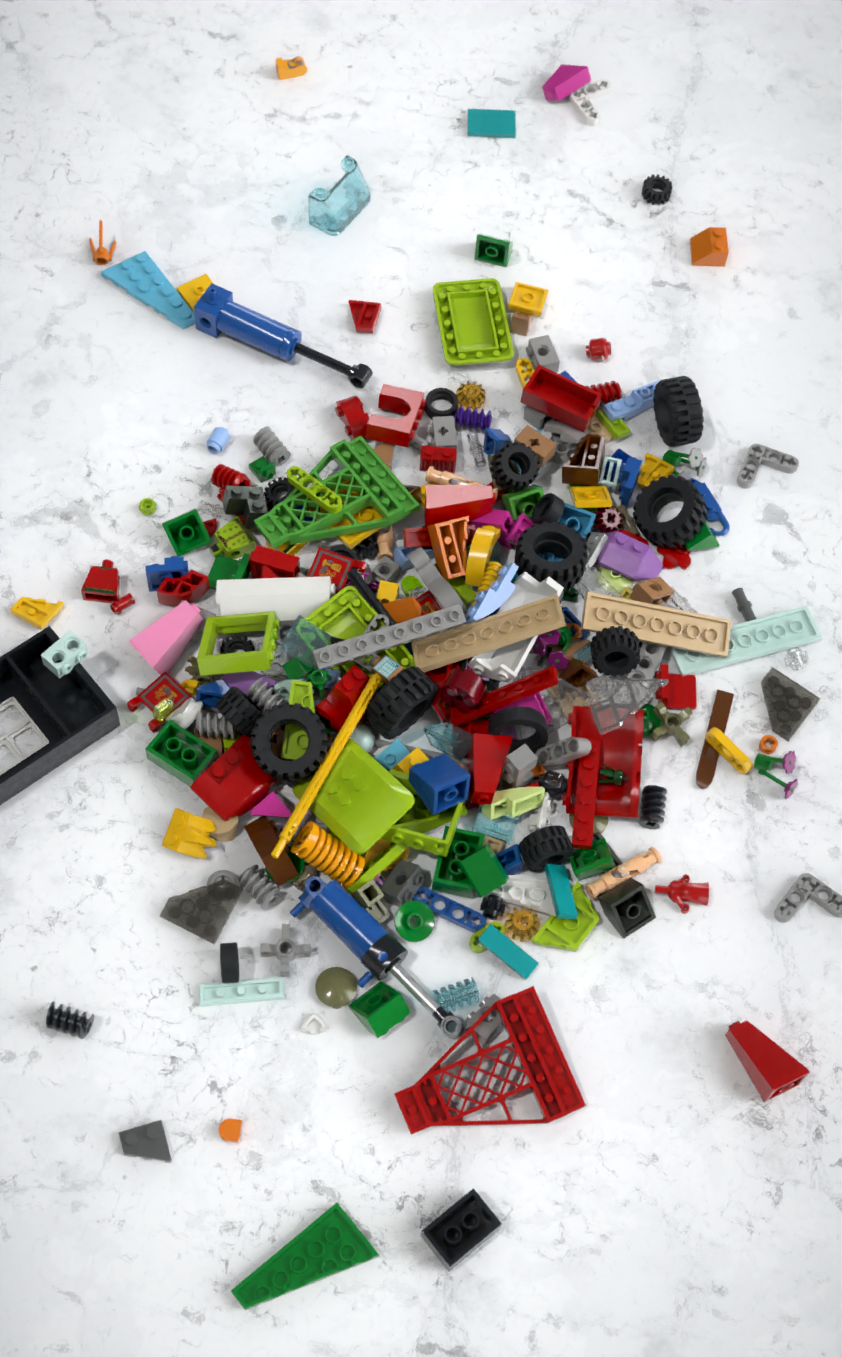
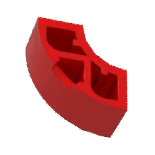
M352 396L337 401L335 411L345 424L346 435L351 439L359 436L365 437L369 416L367 413L364 414L363 404L357 396Z
M191 570L181 578L165 577L157 590L158 602L167 606H178L181 600H186L191 604L203 597L210 589L209 578L194 570Z

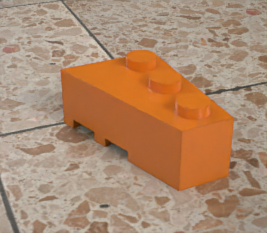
M469 516L427 526L437 568L445 580L466 575V540L468 539L467 522H469Z

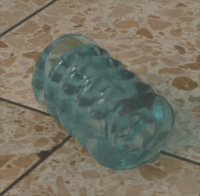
M471 977V982L469 979H464L463 984L460 981L456 982V988L452 984L448 985V991L445 987L440 988V993L436 989L433 990L434 999L447 1013L449 1006L453 1011H456V1004L464 1008L463 1001H466L469 1006L471 1005L472 998L477 1003L479 1002V992L473 977Z

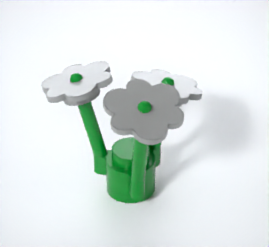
M692 448L690 454L668 450L662 459L674 467H678L681 462L689 464L691 468L696 467V471H698L697 477L703 474L707 465V458H703L700 448ZM675 470L673 472L675 476H682L686 480L691 479L690 471L678 473Z

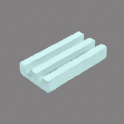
M604 456L598 486L604 485L607 489L612 487V490H616L621 459ZM607 461H610L608 475L605 481L603 480V477L605 473ZM617 463L614 481L610 482L613 464Z

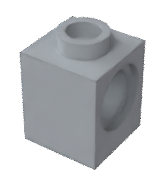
M384 556L372 570L371 581L380 584V580L393 583L399 575L400 565Z

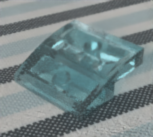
M299 615L278 647L311 668L314 664L311 652L325 647L332 636Z
M481 805L472 832L485 834V836L510 844L520 815L511 818L508 814L490 820L482 813Z

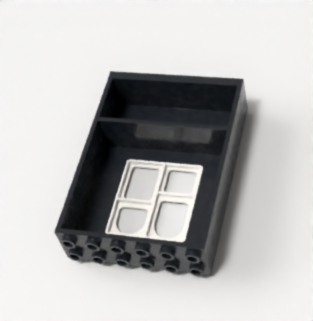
M50 626L0 657V712L14 705L25 718L23 723L0 737V746H7L16 758L15 763L0 772V805L120 726L116 706L80 662L61 678H58L43 664L41 654L60 639ZM28 728H33L42 739L43 744L30 753L23 754L13 742V738Z

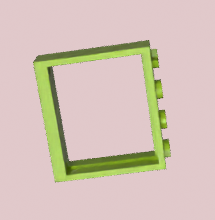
M275 611L207 617L197 656L200 676L270 670L271 663L275 660L274 651L277 649L276 640H278V630L280 629V620L276 618ZM265 630L262 651L213 655L218 634Z
M390 769L389 773L398 779L413 795L419 796L408 781L409 774ZM466 801L455 805L457 807L445 840L392 826L380 839L447 857Z

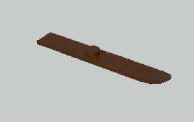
M717 689L707 732L712 727H716L725 733L734 697L733 693ZM706 738L696 772V784L700 789H706L711 784L719 753L707 742Z

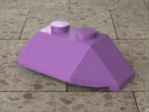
M619 531L605 533L609 539L597 558L599 565L631 580L653 579L659 575L663 564L651 546Z

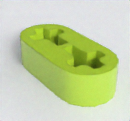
M500 922L490 923L496 929H499L501 933L505 934V928ZM490 924L471 936L469 947L473 952L482 953L487 950L483 945L481 947L474 944L475 939L478 940Z

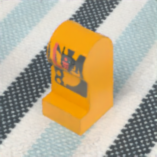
M282 57L275 58L276 72L279 80L303 76L307 72V67L302 57H295L289 60H282Z

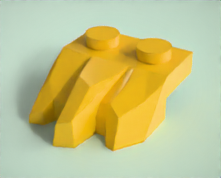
M175 808L161 846L193 858L206 859L207 854L204 849L206 847L216 848V840L209 837L210 833L215 832L216 828L211 820Z

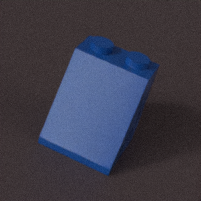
M442 754L409 768L408 781L431 814L434 815L468 800L471 775L447 755Z

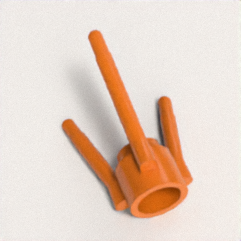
M100 220L99 248L95 251L92 238H89L93 261L98 265H106L108 261H112L116 241H113L108 253L107 249L103 247V221Z

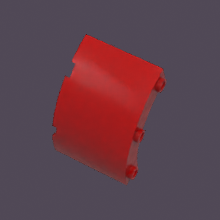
M573 706V712L568 715V725H572L571 737L601 740L598 781L600 779H614L600 773L601 768L609 769L603 766L602 763L615 770H623V777L628 778V780L622 779L621 786L614 783H597L595 815L638 818L643 747L639 746V744H642L644 710ZM579 758L566 763V768L569 769L567 793L563 794L562 805L566 806V813L574 814Z

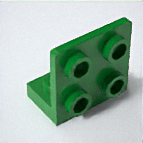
M244 553L242 559L239 560L217 555L208 574L209 587L216 590L217 580L247 579L250 574L251 562L248 561L250 554Z

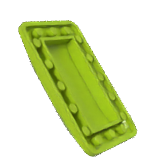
M486 278L439 282L433 286L436 317L443 354L447 364L458 366L504 362L513 358L514 351L501 286L498 280Z
M347 586L299 622L295 631L297 637L306 646L307 650L312 652L313 648L309 644L315 640V636L313 634H300V628L313 631L321 641L320 647L322 648L331 645V642L323 639L319 633L344 640L363 635L372 619L378 613L373 607L371 608L354 586ZM381 619L380 621L376 620L375 622H377V627L375 628V630H373L372 628L370 630L376 631L379 630L381 626L385 627L383 619ZM404 645L376 653L381 658L387 655L404 668L403 671L408 667L415 666L414 657ZM369 656V659L363 657L362 659L367 661L364 665L368 666L369 661L373 657ZM351 661L330 669L332 671L334 669L339 670V678H342L356 664ZM356 665L359 669H361L364 673H366V674L371 678V676H372L371 673H369V672L366 671L365 669L361 668L360 666ZM382 682L375 694H377L384 686Z
M349 738L309 810L355 854H363L414 805L415 798L393 775ZM316 770L312 772L311 776L301 778L300 781L295 783L293 793L299 800L315 775Z

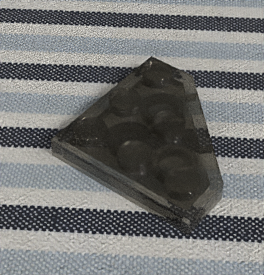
M772 667L762 679L761 687L772 731L789 742L821 698Z
M223 879L217 881V883L170 897L160 917L215 945L244 889Z

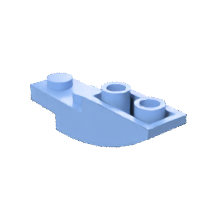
M659 381L634 389L631 395L604 404L603 412L613 422L618 419L626 421L654 406V389Z
M511 563L507 566H502L498 571L499 576L497 580L490 585L489 589L481 590L476 595L474 606H471L466 613V624L493 613L509 598L516 588L511 583L519 568L516 564Z

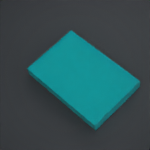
M468 109L467 136L515 138V110Z

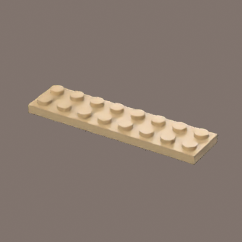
M587 591L585 593L581 630L597 633L598 631L601 632L603 628H610V626H622L623 629L629 628L630 632L633 631L635 636L638 637V641L726 658L728 657L732 620Z
M556 594L411 642L415 666L419 667L423 672H428L564 627L566 622L558 595Z

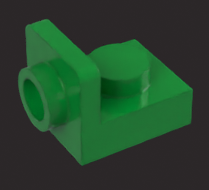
M264 456L249 464V469L261 483L276 475L275 464L273 462L269 463Z

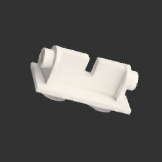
M548 792L545 793L542 806L532 809V812L538 813V815H530L527 827L531 833L550 825L549 817L554 809V801Z

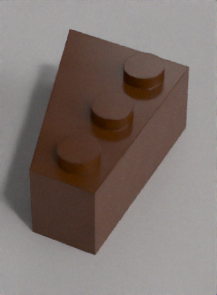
M587 434L578 445L577 451L574 454L572 453L570 460L562 466V483L598 486L605 454V435Z
M262 816L244 826L277 887L299 875L287 854L290 852L287 844L278 859L271 856L280 839V832L273 820L268 821L266 816Z

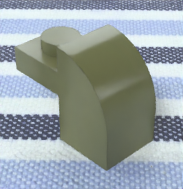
M373 879L352 893V896L380 924L391 916L380 900L384 897V894Z

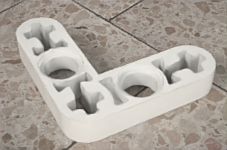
M600 79L586 84L570 94V103L590 126H596L600 121V113L590 100L610 92L611 82L607 79ZM587 90H591V91H593L594 93H588V92H586V91H587ZM581 106H587L589 108L583 109Z

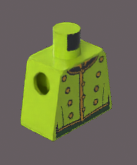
M237 516L215 532L216 544L210 546L209 550L213 557L223 553L225 557L237 559L243 557L244 553L250 554L251 551H254L256 542Z

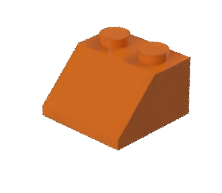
M709 227L690 238L692 266L725 267L729 254L726 228Z

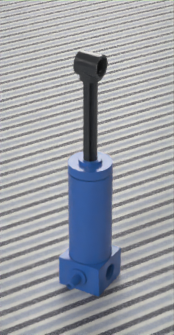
M213 283L210 284L194 306L196 329L212 337L218 338L220 333L223 332L288 362L298 353L347 375L350 383L359 389L365 387L373 374L371 368L365 364L350 366L300 344L302 338L301 331L233 302V292Z

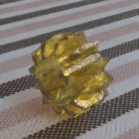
M469 381L466 384L462 383L456 392L459 405H463L465 409L468 406L472 410L475 407L480 409L485 402V389H482V384L476 385V381L473 384Z
M524 906L521 907L520 911L517 908H513V913L507 914L508 920H505V926L508 928L506 932L507 934L513 933V940L518 936L521 942H523L524 937L530 941L532 935H536L538 932L536 928H539L540 922L536 921L538 919L537 914L531 915L532 908L528 909V911H525Z

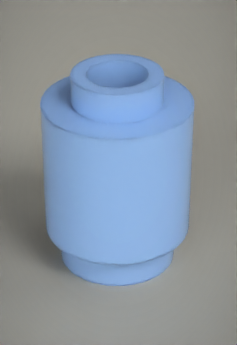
M223 427L214 428L206 442V448L209 452L218 454L224 449L230 439L228 430Z

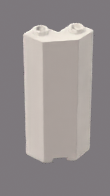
M524 572L516 577L513 583L516 588L500 606L496 614L556 594L559 598L564 587L550 577L539 582ZM538 635L473 656L468 666L478 675L508 682L517 676Z
M330 576L217 580L215 596L216 604L219 607V614L217 616L275 611L276 618L280 620L279 630L286 625L296 627L299 622L332 598V595H335V584H332Z

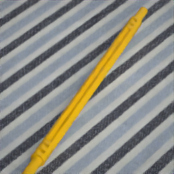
M377 673L372 674L280 833V839L271 853L273 858L278 859L285 845L290 843L383 679Z

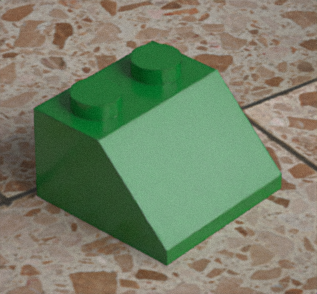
M481 233L477 234L474 259L507 268L512 253L513 241Z
M382 981L378 982L348 1006L368 1032L377 1038L388 1033L389 1029L402 1022L411 1013L401 994Z

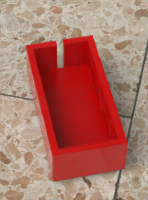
M538 365L523 389L520 402L584 432L599 408L602 394Z

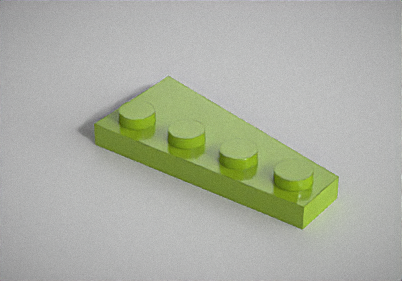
M292 680L289 704L295 705V703H298L305 708L307 706L315 714L312 682ZM286 724L281 759L296 760L306 752L308 736L298 725Z

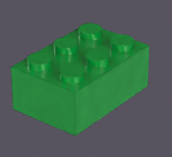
M171 720L166 723L145 748L148 760L189 787L218 759L216 749Z
M445 826L443 840L446 838L449 826ZM456 828L447 857L438 855L432 890L466 898L472 897L473 886L459 862L483 847L485 834Z

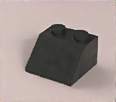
M631 877L598 898L605 916L622 938H626L656 918L644 885Z

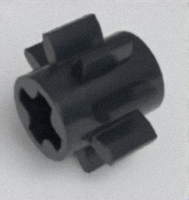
M367 537L355 546L356 554L359 553L360 559H370L372 555H376L377 542H373L372 537Z
M491 894L488 896V899L483 897L480 910L483 911L484 917L496 920L498 916L503 917L506 904H502L503 899L501 897Z

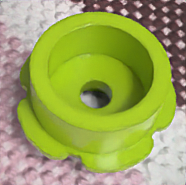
M144 498L140 502L139 511H142L144 515L153 514L157 510V504L151 498Z

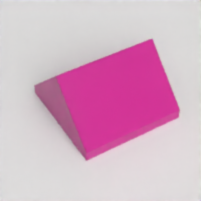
M274 790L251 810L250 815L290 817L293 809Z

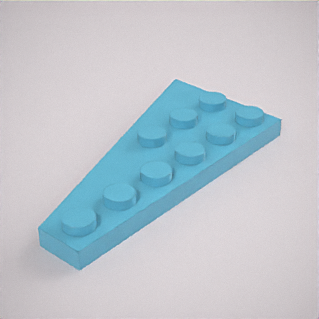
M146 251L101 271L103 278L110 279L114 285L122 287L126 290V293L146 306H151L155 312L162 313L169 321L184 330L195 324L193 311Z

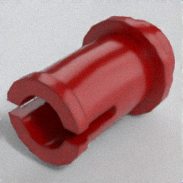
M128 593L117 601L113 600L112 604H110L113 613L121 614L122 610L135 604V600H131L133 596Z

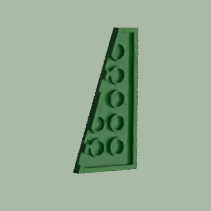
M335 1203L233 1288L231 1293L243 1309L247 1310L379 1257V1254L340 1205Z

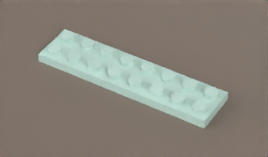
M803 606L732 625L728 657L726 658L668 647L679 674L685 676L695 675L819 641L822 636L808 607Z

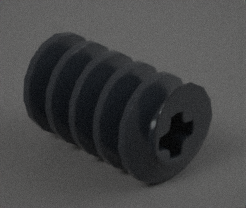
M656 785L644 787L638 822L640 826L647 829L660 828L659 824L664 822V818L661 816L665 815V811L662 809L666 807L664 803L667 800L665 796L667 794L666 788Z
M55 1001L50 1004L46 1016L47 1028L52 1029L54 1027L55 1031L62 1030L64 1034L70 1032L71 1036L74 1037L78 1034L80 1039H84L87 1036L94 1022V1014L87 1019L86 1011L79 1016V1009H76L72 1014L70 1006L63 1011V1004H60L56 1009Z

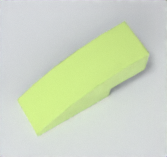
M518 787L497 791L491 805H482V813L490 820L508 814L511 818L542 806L545 788Z

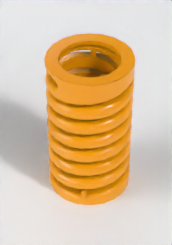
M312 821L302 827L291 845L292 853L296 854L299 858H304L305 862H310L312 867H316L318 871L328 875L331 880H338L344 888L351 886L356 881L365 865V858L363 856L355 854L344 843L332 837L330 833H326L324 829L319 828ZM355 870L351 878L346 881V879L350 876L352 871Z

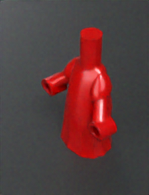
M685 874L680 880L670 882L668 886L655 885V893L667 894L671 901L677 903L681 912L687 914L689 905L684 904L683 901L708 905L709 882L689 883L690 876Z

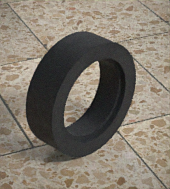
M524 706L510 707L498 712L489 721V735H500L503 730L515 725H527L536 729V732L526 739L512 740L508 755L523 744H526L536 754L537 750L545 747L548 742L546 719L536 709Z

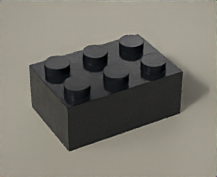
M473 1188L421 1231V1237L449 1272L499 1231L502 1223Z

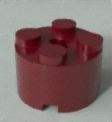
M454 668L441 689V699L446 703L456 706L460 712L468 713L469 710L476 709L487 686L482 684L483 679L475 672L465 668L463 671H458L459 668Z

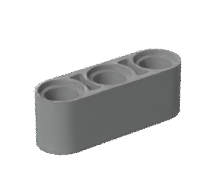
M569 737L542 747L535 754L538 758L537 764L555 767L589 754L591 743L586 738Z

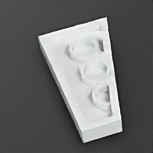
M508 875L507 883L485 895H497L503 901L556 916L548 881L545 878Z

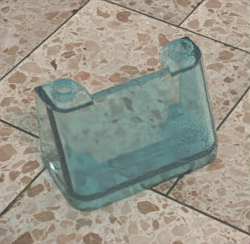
M348 155L341 161V168L345 171V175L330 191L317 188L308 196L309 224L331 236L341 234L370 202V191L358 163Z

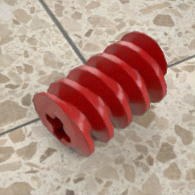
M616 381L605 382L604 384L598 383L597 386H585L602 394L599 406L602 405V400L607 404L608 399L613 402L615 398L617 400L622 398L621 387Z
M224 464L217 465L213 470L211 483L217 487L250 486L246 474Z

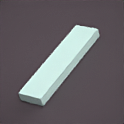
M282 977L244 980L237 983L199 984L200 1007L284 1000Z

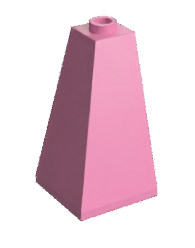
M185 600L133 637L129 642L160 675L165 671L169 674L202 622L203 618L199 615L201 610L194 603L190 605Z

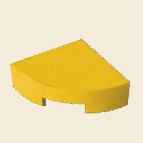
M184 680L181 686L189 694L197 696L199 681Z

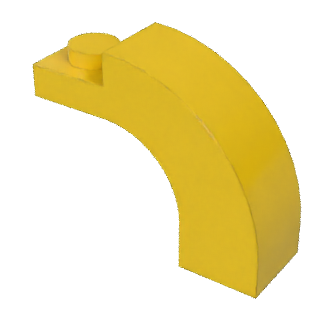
M490 525L477 528L468 555L465 584L480 587L490 562L493 547L500 537L501 529Z

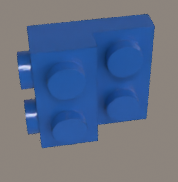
M628 457L627 462L622 463L617 481L620 484L618 490L620 491V505H625L626 509L637 484L642 461L635 457Z
M178 556L164 558V564L162 565L152 564L145 566L149 592L157 591L165 577L181 578L189 573L188 560L184 561L183 557Z

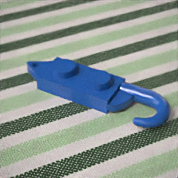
M691 477L690 481L696 486L706 503L707 515L704 518L711 522L719 521L723 526L721 531L710 528L713 534L717 536L727 534L730 525L705 482L701 483Z

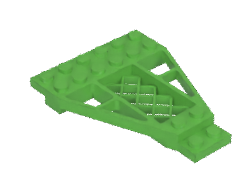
M359 436L350 442L344 439L330 446V451L309 473L330 490L335 489L334 493L345 501L340 512L335 514L319 512L322 507L295 488L284 501L275 505L270 512L255 519L254 524L274 549L287 541L292 545L388 527L420 510V504L363 437ZM331 460H334L342 470L322 480L318 474ZM348 480L351 481L350 485L342 484ZM305 483L303 486L307 487L310 483ZM339 490L348 491L347 495L338 494ZM354 491L361 493L360 496H352L351 492ZM319 492L316 494V496L323 497L325 495L324 492ZM300 505L303 506V510L295 509ZM368 506H372L383 518L357 523L352 515ZM307 507H316V511H307ZM304 517H313L312 522L303 521ZM344 519H347L352 524L327 529Z

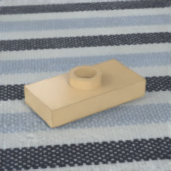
M594 415L586 429L591 435H605V444L612 441L611 434L598 417Z

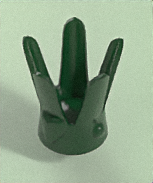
M602 763L603 766L609 769L601 768L600 773L614 779H600L598 783H614L621 786L622 779L628 780V778L623 777V770H615Z

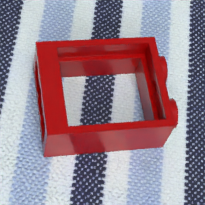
M259 545L249 555L248 561L251 562L249 571L252 574V579H262L263 565L268 566L279 578L296 577V574L300 572V557Z

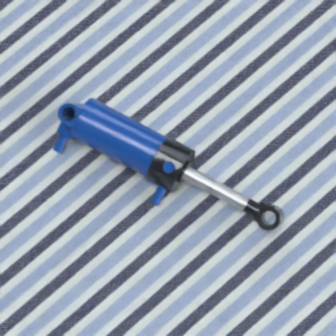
M310 877L305 884L306 890L298 897L300 902L290 911V914L293 917H297L307 907L348 947L368 970L357 981L361 988L373 977L381 981L392 973L438 1021L437 1025L444 1035L451 1039L461 1037L464 1033L463 1022L451 1011L447 1013L402 967L401 963L408 954L406 948L391 933H388L338 880H333L326 884L319 877ZM451 1022H456L458 1025L454 1033H449L448 1025Z

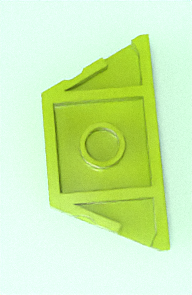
M578 881L571 888L578 914L575 920L562 919L550 915L531 941L533 944L576 952L597 925L600 918L591 907V902L585 896Z

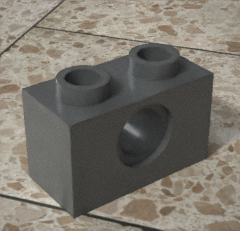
M400 859L380 888L384 894L383 898L387 903L400 907L412 900L426 879V875L419 865Z

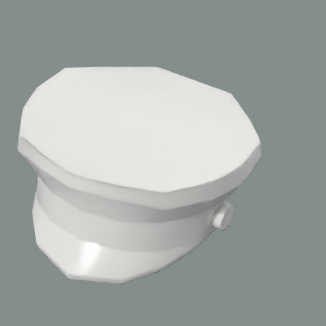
M190 697L165 720H171L183 729H186L197 718L203 703L202 701H195Z

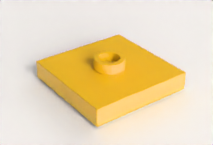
M204 274L176 288L179 295L194 313L195 304L213 282L207 274Z
M516 282L508 309L541 317L548 290Z
M606 486L570 487V494L575 508L612 507V500Z

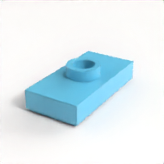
M397 738L374 759L389 772L390 769L394 768L409 755L410 751Z

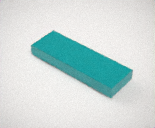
M547 864L544 869L556 918L575 920L578 914L566 867L564 865Z
M491 924L477 940L524 980L530 976L539 964Z

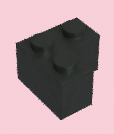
M226 486L222 500L225 514L243 515L246 528H257L254 520L268 513L263 488L255 486Z

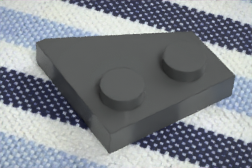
M162 1120L119 1132L125 1156L161 1160L166 1163L172 1162Z

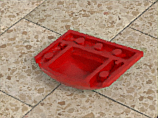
M245 735L239 737L189 787L223 821H228L231 817L242 816L249 812L264 799L275 782L272 776L263 772L260 766H258L252 754L251 738Z

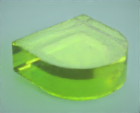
M408 575L401 580V590L406 597L423 590L422 584L415 576Z
M167 699L154 706L153 717L158 721L164 720L170 714L173 702Z

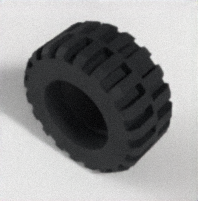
M687 376L660 380L654 389L653 408L657 428L661 438H663V442L670 447L696 443L703 434L704 417L702 414L701 398L695 383Z
M668 475V478L662 476L657 481L652 480L649 482L650 485L647 487L644 486L643 492L636 497L637 502L633 506V518L638 529L651 544L659 545L661 548H667V546L675 548L678 544L680 546L686 544L687 540L691 541L695 538L694 535L696 533L699 534L701 525H704L706 521L704 518L707 515L706 503L696 486L689 479L686 480L682 476H677L676 478L675 475ZM671 502H683V507L675 518L666 522H657V516L664 506Z
M558 522L534 524L531 528L528 527L518 538L514 564L519 567L516 573L519 576L526 572L539 582L550 577L564 587L563 591L566 588L570 589L579 583L584 574L588 556L587 544L583 537L577 534L575 529L568 528V525H560ZM553 553L559 555L564 560L548 561L539 557L538 554Z
M408 667L393 677L375 695L374 699L369 703L370 705L366 708L365 718L383 738L394 739L414 725L430 708L438 693V687L419 667Z
M287 702L281 706L277 704L272 706V709L269 711L265 710L262 713L260 719L257 718L255 727L251 731L250 746L254 759L263 772L276 780L281 779L284 782H290V780L300 781L301 778L309 777L312 775V772L317 771L326 756L328 740L325 726L317 714H314L307 706L305 708L301 704L295 703V705ZM286 724L298 725L308 736L306 752L300 758L293 761H285L278 758L273 753L270 745L273 732Z

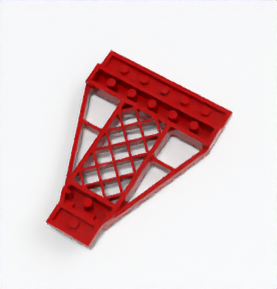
M534 986L496 1001L415 1085L394 1093L411 1135L430 1126L546 1124L586 1106ZM496 1009L508 1034V1039L483 1049L474 1029ZM471 1034L477 1047V1053L441 1068L440 1064ZM511 1043L514 1049L507 1047L505 1045ZM500 1048L497 1058L486 1055ZM503 1048L515 1053L511 1064L499 1060ZM481 1056L477 1067L466 1063ZM484 1057L495 1061L491 1073L480 1069ZM516 1057L518 1058L522 1069L513 1066ZM498 1063L509 1067L505 1079L494 1075ZM461 1065L457 1076L446 1072ZM464 1066L476 1070L471 1082L460 1077ZM512 1069L523 1073L520 1084L508 1080ZM478 1071L490 1076L486 1087L474 1083ZM441 1074V1077L437 1084L434 1076ZM444 1074L456 1079L452 1091L440 1086ZM492 1077L504 1082L500 1093L488 1089ZM526 1077L528 1083L523 1085L524 1079ZM458 1080L470 1084L466 1096L454 1092ZM506 1083L518 1087L503 1094ZM472 1086L484 1090L480 1102L468 1098ZM527 1088L531 1089L543 1118L512 1120L505 1104V1099ZM440 1089L450 1093L447 1104H445ZM487 1092L498 1096L483 1103ZM453 1095L464 1099L460 1111L449 1107ZM467 1100L478 1104V1106L463 1112ZM495 1102H499L502 1105L507 1120H463L464 1116ZM448 1109L459 1114L451 1117Z

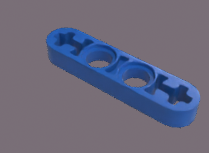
M420 886L412 898V901H421L428 905L433 914L472 933H476L485 927L486 920L484 915L426 887ZM424 893L425 897L418 900V895ZM430 897H433L430 905H428V900H430ZM442 901L445 904V908L438 910L434 907V903ZM454 910H461L464 916L460 919L453 917L452 912ZM467 914H469V919L467 920V923H465L464 921L466 920ZM479 919V924L476 927L473 926V921Z

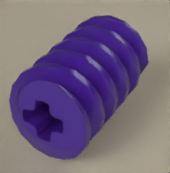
M463 405L457 409L455 426L458 422L461 428L465 423L467 429H470L473 425L474 430H477L480 426L481 432L491 426L492 414L490 410L485 415L484 409L478 413L476 407L473 412H471L470 406L467 407L466 411Z

